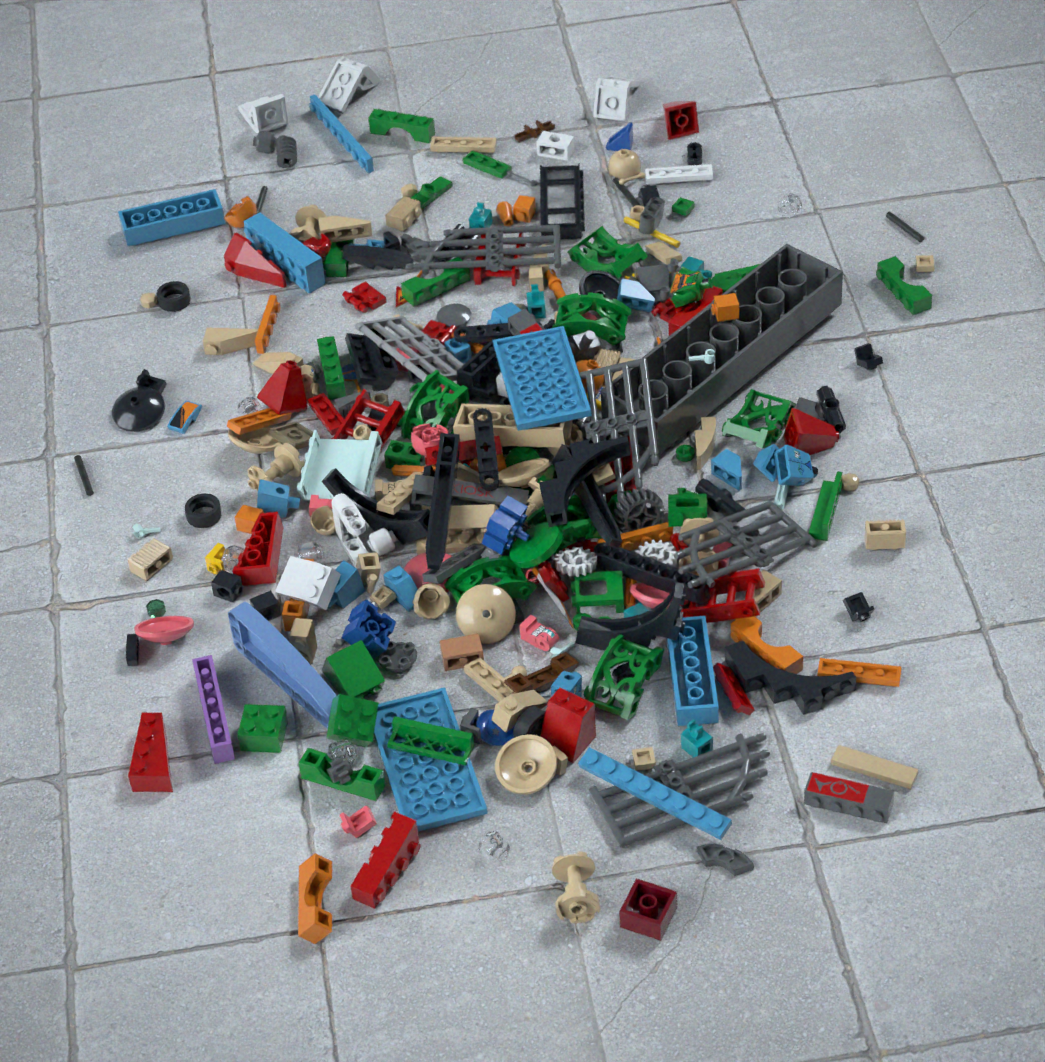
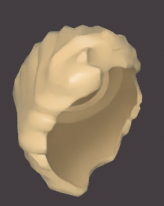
M425 584L415 594L413 600L414 613L424 619L439 618L447 612L450 598L438 584Z

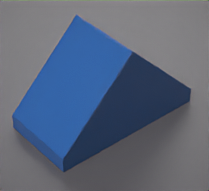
M631 122L611 136L605 148L611 151L631 150L633 145V124Z

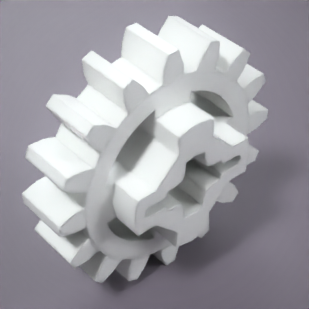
M652 540L650 544L644 542V546L639 545V550L635 551L637 554L673 567L677 565V559L674 558V554L677 551H675L674 546L669 547V542L662 544V540L658 543Z
M573 547L570 550L565 548V551H559V554L555 555V567L557 571H561L562 575L568 573V576L576 575V577H579V574L586 576L587 572L592 573L593 569H596L597 556H595L594 552H590V549L583 550V547Z

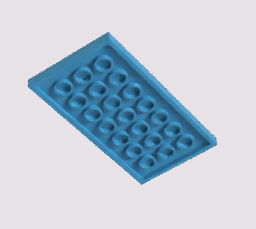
M564 326L493 340L494 350L518 431L592 416Z
M445 687L378 704L374 736L398 812L416 820L418 832L488 814L470 757L466 765H461L387 747V743L393 733L392 720L394 716L460 731ZM397 737L395 742L401 744L407 740L406 738ZM418 742L414 744V746L421 748L426 746V744L424 742ZM442 746L434 748V751L436 752H442L446 750L445 747ZM459 750L453 754L454 756L463 757L465 752Z

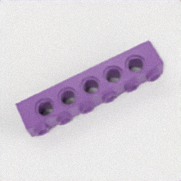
M212 655L192 659L214 763L234 760L235 757Z

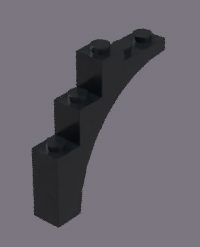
M627 436L589 444V440L570 443L573 459L554 463L558 478L539 482L549 527L568 523L567 511L569 501L576 488L587 476L609 462L631 455Z
M337 468L332 469L321 481L334 497L338 494L347 495L354 502L363 519L374 532L381 528L392 531L402 545L427 536L430 516L429 509L419 511L400 509L394 515L377 510L378 501L357 489Z
M676 582L672 592L662 603L636 616L619 619H597L581 616L575 644L605 651L611 639H615L618 635H623L625 640L646 647L650 646L651 640L655 641L656 636L677 640L679 633H683L685 621H682V606H679L684 605L686 593H683L684 584Z
M744 641L725 647V661L745 693L764 687L774 704L793 698L803 715L822 709L823 701L856 691V676L853 671L833 676H804L789 673L768 664L754 654Z

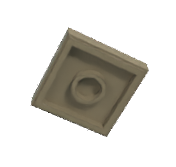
M292 422L270 429L269 435L283 444L289 443L298 450L309 446V439L313 436V432L298 422Z

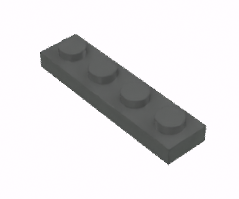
M473 543L442 562L439 570L430 569L422 574L424 582L443 583L446 578L451 577L462 567L463 569L467 568L473 561L481 559V554L487 547L483 544Z

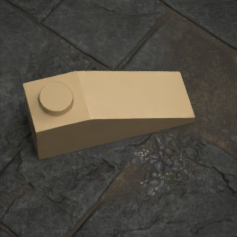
M341 216L318 218L320 234H325L330 242L373 236L371 221Z
M206 328L203 338L205 355H225L256 346L255 338L258 329Z
M270 352L262 354L253 362V365L273 374L279 365L286 363L287 360L295 361L299 368L304 365L303 358L291 352Z
M764 569L761 573L765 580V588L755 589L753 598L757 603L760 613L782 594V580Z
M535 690L510 694L496 703L491 720L503 731L508 732L514 728L517 719L527 708L536 706L542 709L547 706L548 702Z

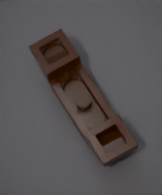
M564 652L551 658L550 665L525 677L521 673L505 679L504 683L515 693L535 690L538 693L550 688L563 671L572 673L579 666V662L570 654Z

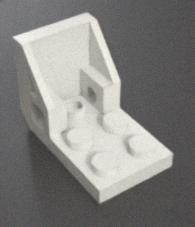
M342 57L334 65L318 98L326 107L344 113L356 88L364 91L378 85L381 79L369 66Z
M618 77L598 78L593 117L625 121L631 102L632 89L639 86L640 80Z
M283 94L271 98L268 96L261 97L239 105V111L256 134L259 131L269 132L288 124Z

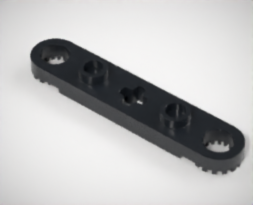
M508 323L464 326L454 330L455 341L457 343L463 342V344L465 342H489L493 339L513 336L508 330Z
M478 408L473 413L480 485L486 491H493L499 486V475L492 414L487 408ZM480 415L487 416L486 420L481 421L477 418ZM485 446H488L487 452H484ZM488 478L495 480L491 485L486 484L484 481Z

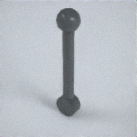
M512 171L507 172L508 177H515L530 183L532 187L537 185L536 180H528L514 174Z

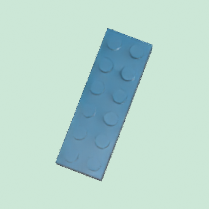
M216 189L118 211L127 246H135L145 242H152L225 224L223 207Z
M260 212L244 221V233L246 238L252 242L251 246L256 251L259 249L267 261L271 260L278 266L290 281L296 283L309 294L325 285L322 257Z
M706 617L682 618V621H685L683 633H679L677 640L666 638L677 726H687L693 719L697 725L719 723V706Z

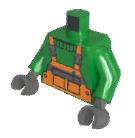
M672 258L670 263H668V270L671 273H679L675 274L671 289L668 286H661V299L667 300L671 298L676 308L701 300L705 289L713 287L712 279H704L700 271H691L683 266L682 268L679 267L678 260Z

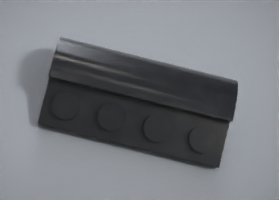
M374 328L370 329L381 339L388 340ZM347 333L345 341L358 383L371 385L373 391H382L390 387L399 372L395 358L384 349L378 347L365 334Z
M493 340L457 370V384L468 388L469 400H473L477 396L482 399H489L497 392L496 378L501 370L494 350Z

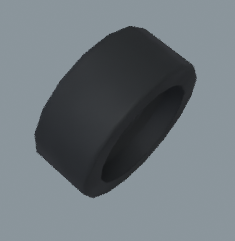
M167 282L157 289L158 304L165 311H180L190 304L189 288L183 282ZM173 294H180V295H181V296H179L178 298H174V299H167V298H166V297H168L169 295H173Z
M202 493L188 499L185 504V514L188 523L197 528H207L215 525L222 516L218 498L212 494ZM201 507L213 508V510L206 514L199 515L193 513Z
M536 706L527 708L516 721L513 737L521 735H536L540 737L546 712Z

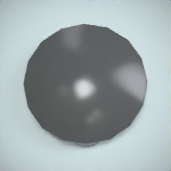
M462 304L445 305L437 312L438 322L444 323L448 327L451 325L456 326V328L466 326L465 323L471 318L470 309Z
M389 641L387 650L378 656V662L387 671H402L415 663L417 651L412 642L395 643Z

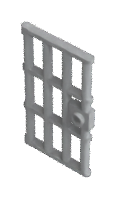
M404 316L358 322L355 325L359 332L364 333L378 347L384 349L422 381L425 380L427 374L415 365H421L429 373H433L437 369L430 364L431 362L447 373L445 375L442 374L451 381H457V371L443 360L449 361L458 369L464 364L450 352H447L445 350L446 347L439 340L429 338L427 334H424L411 324ZM398 325H403L406 329L413 333L414 336L409 335ZM387 326H388L391 330H393L396 334H398V335H399L400 337H402V338H397V337H395L392 333H390V332H389L388 330H386L384 327H387ZM374 328L388 340L381 339L370 329ZM406 344L412 345V346H413L414 348H416L419 352H421L424 356L418 355V354H417L416 352H414L411 348H409ZM393 346H397L410 358H405L402 354L395 350Z

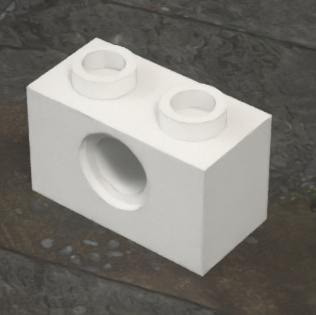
M543 131L536 142L537 155L568 161L574 151V136Z

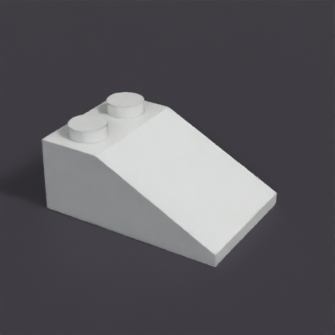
M290 556L275 592L326 610L341 574L331 567Z

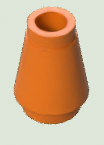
M507 201L498 203L496 208L498 216L505 226H511L514 222L512 205Z

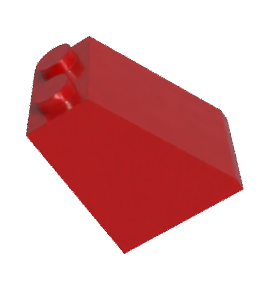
M559 688L548 700L540 737L548 741L552 747L555 746L568 757L567 761L574 763L596 737L595 704L565 689Z

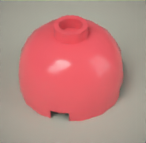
M431 424L418 425L413 428V433L411 432L412 446L417 453L426 457L425 447L438 446L440 434H448V430L441 425H437V428L431 427Z

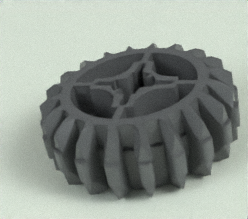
M633 488L631 494L626 492L627 496L625 498L620 497L621 502L616 503L617 508L614 509L615 515L613 517L622 533L662 523L661 518L664 517L663 511L665 510L663 502L654 491L652 492L648 488L646 490L640 488L638 491ZM646 503H650L651 507H647ZM627 519H631L632 523L627 522Z

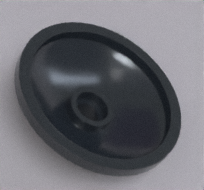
M593 270L587 272L581 278L579 292L580 295H588V292L603 294L604 298L613 300V298L617 299L618 288L621 282L607 272Z
M132 388L117 398L112 407V418L115 424L125 431H143L155 425L162 418L165 411V401L160 392L153 388Z

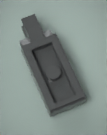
M404 233L400 237L401 245L410 254L414 252H430L433 249L431 247L423 248L422 242L424 241L416 237L412 238L411 235Z

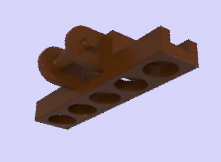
M536 120L537 128L533 129L524 125V131L514 134V137L519 143L533 137L537 138L543 131L548 132L555 129V124H552L551 120L545 123Z

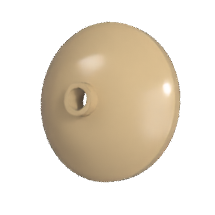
M264 427L242 435L234 433L230 428L228 430V437L232 443L252 454L272 452L281 444L280 441L269 435L272 427Z
M545 458L532 459L509 466L498 472L499 484L509 487L521 486L522 489L530 487L528 483L532 477H536L538 480L547 471L550 465L549 460Z
M490 584L477 585L467 590L460 598L456 608V620L462 633L465 636L479 633L481 644L500 641L511 631L515 622L516 612L511 597L503 589ZM484 610L490 612L488 618L483 617L482 613Z
M521 735L511 739L501 748L495 761V772L499 782L504 788L516 794H531L543 789L552 780L557 768V756L553 747L544 738L536 735ZM533 768L531 772H526L527 769Z

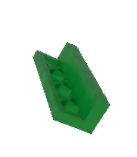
M837 471L834 482L823 480L809 534L814 539L828 541L842 490L843 472Z
M396 716L392 720L393 733L387 743V747L390 749L461 765L467 764L474 748L473 733ZM397 737L406 738L407 740L401 744L395 742ZM424 742L426 746L418 748L414 744ZM442 746L445 747L446 750L442 752H436L434 751V748ZM459 750L465 752L463 757L454 756L453 753Z

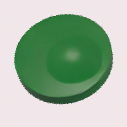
M548 522L535 525L525 531L530 535L527 541L518 537L510 549V558L519 568L536 566L547 560L558 549L562 542V532L558 526L549 527Z

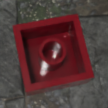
M636 878L619 911L620 928L661 941L678 908L677 891Z

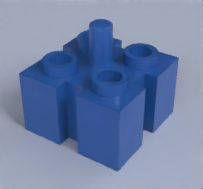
M507 496L500 504V508L496 509L489 518L486 527L487 531L481 544L502 555L506 549L509 550L512 547L515 537L527 541L530 535L524 532V528L521 526L528 517L526 515L528 506Z
M366 599L352 609L348 619L350 624L345 627L341 638L351 645L362 640L372 659L387 650L390 638L387 636L393 633L396 621L386 613L379 614L377 612L378 608Z

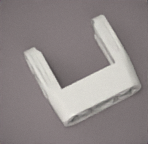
M338 494L331 502L335 529L346 554L356 568L358 554L368 553L358 536L366 531V524L354 502L347 495ZM352 547H359L356 551L350 550Z

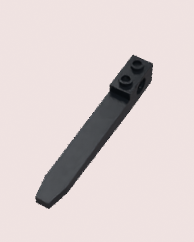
M440 434L425 546L427 569L439 570L446 552L455 479L457 478L461 449L460 434Z
M561 444L552 461L554 467L556 462L573 459L570 446ZM591 473L580 483L575 492L600 536L608 546L619 548L622 543L619 528Z

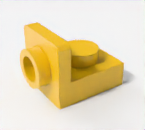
M217 543L205 557L207 570L213 574H218L220 570L225 571L224 563L227 555L223 544Z

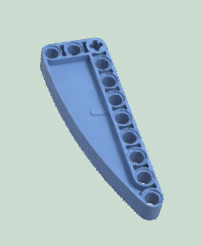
M244 601L230 610L228 618L233 642L237 650L328 729L332 699L337 696L335 692L298 650L249 603Z

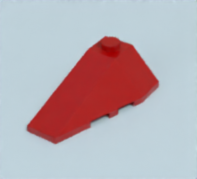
M237 232L234 233L224 254L225 268L237 276L285 288L287 286L285 273L271 260L267 261L259 249L256 251L251 246V241Z

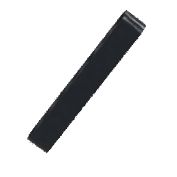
M606 542L599 543L594 547L597 564L600 568L608 571H622V576L668 593L672 592L676 582L684 584L683 593H686L685 599L694 603L703 604L710 599V592L706 583L695 588L688 587L689 581L700 576L689 572L680 574L678 568L620 547L608 546Z

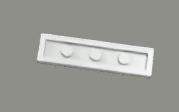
M711 164L645 169L646 184L713 180Z

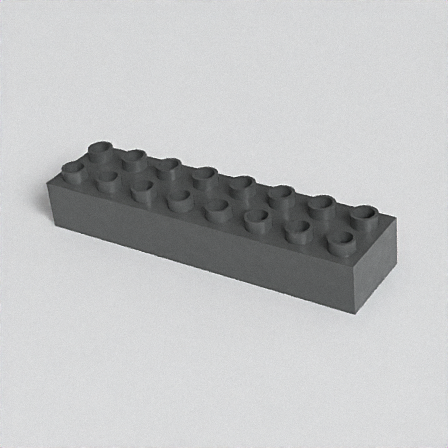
M786 243L722 294H736L739 302V319L718 322L716 315L712 314L711 304H709L642 357L647 358L658 455L701 421V417H706L842 304L843 271ZM708 349L715 351V359L712 364H707L701 360L689 361L691 356L705 355ZM640 366L630 368L634 412L645 410ZM622 373L612 381L616 416L627 414ZM606 387L601 390L602 419L609 418ZM648 428L636 429L638 444L647 449L649 446ZM629 431L619 433L622 436H630Z

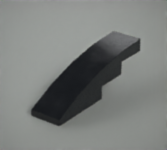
M344 245L342 259L373 270L376 265L393 270L394 266L406 269V264L413 263L414 261L411 258V254L382 247Z

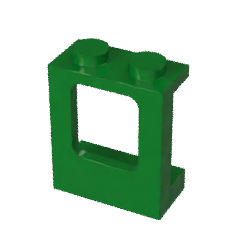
M668 494V527L682 526L686 519L707 518L706 494Z
M622 571L587 573L586 576L579 574V577L575 575V581H571L572 593L576 594L572 596V607H576L577 614L581 613L580 607L616 605V613H624ZM605 580L607 582L606 594L580 595L579 583L581 581Z

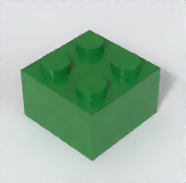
M342 694L337 695L332 699L326 739L362 747L373 742L379 703Z
M245 704L237 735L240 750L281 753L288 724L285 706Z

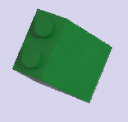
M362 640L326 657L322 667L323 674L337 692L342 695L365 699L364 696L370 693L372 695L379 693L385 683V679Z

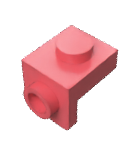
M367 805L350 817L344 812L340 814L342 820L341 827L347 834L351 833L356 838L377 824L371 809Z

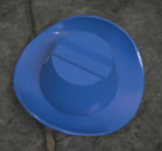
M486 710L477 719V727L480 728L481 739L493 746L505 745L514 738V728L508 732L503 731L491 720L494 710Z

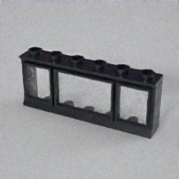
M580 163L576 166L544 167L540 165V225H560V239H582V232H585L583 170H580ZM541 232V236L553 235V232Z

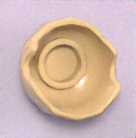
M329 506L320 507L312 513L310 522L317 533L327 536L336 532L333 510Z

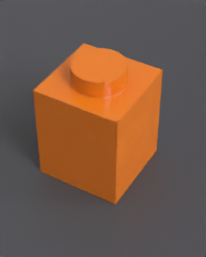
M519 195L513 206L514 220L530 223L536 212L535 197Z
M735 293L714 296V304H711L712 314L716 315L718 322L739 319V302Z
M242 505L235 516L237 531L252 534L251 530L259 514L264 513L263 509Z

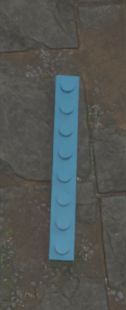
M316 94L311 95L310 110L324 123V126L331 131V134L336 136L338 142L343 144L346 151L351 153L353 159L359 162L361 168H364L367 173L373 172L372 157Z
M590 747L578 762L579 767L719 840H722L732 825V820Z

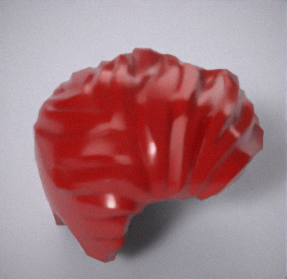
M323 233L321 234V239L311 237L302 243L322 257V259L328 255L331 247L330 240Z

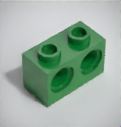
M390 441L384 454L387 469H391L394 465L425 466V456L417 453L412 443Z

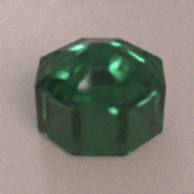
M151 600L146 605L149 617H162L166 612L162 600Z

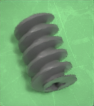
M281 135L276 140L277 164L281 168L292 167L297 163L296 140L286 135Z

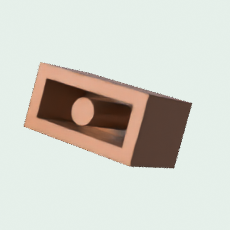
M479 633L439 641L445 671L464 668L465 665L479 657L484 661Z

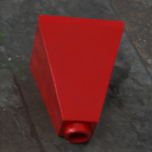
M674 101L663 104L668 140L699 133L695 101Z
M292 360L281 363L259 392L257 398L278 415L307 410L301 368Z
M792 408L783 438L785 445L813 455L833 448L835 442L839 441V432L835 430L833 425L796 408Z

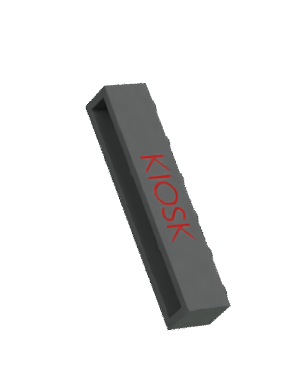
M415 474L411 504L431 506L435 477ZM455 480L452 506L494 504L500 508V504L507 496L527 506L529 490L498 486L493 491H486L481 487L480 483Z

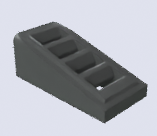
M361 392L335 399L336 410L343 419L346 418L355 403L356 397Z

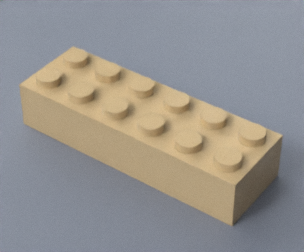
M461 404L453 429L454 434H460V442L474 440L473 413L478 408H487L492 414L494 436H500L501 446L560 448L561 444H567L573 424L572 420L518 431L511 405ZM480 415L477 419L484 421L486 420L487 416Z

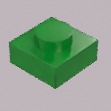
M680 197L672 205V212L687 216L695 208V202Z

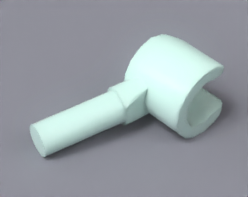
M708 349L705 355L691 356L689 361L701 360L707 364H712L715 359V351Z
M140 524L133 526V534L138 539L143 538L148 533L160 532V527L143 529Z
M574 642L561 649L552 647L550 652L553 655L550 658L568 651L575 646Z

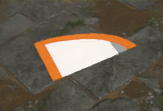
M538 565L534 566L532 572L573 628L571 618L564 604L544 583L538 571Z

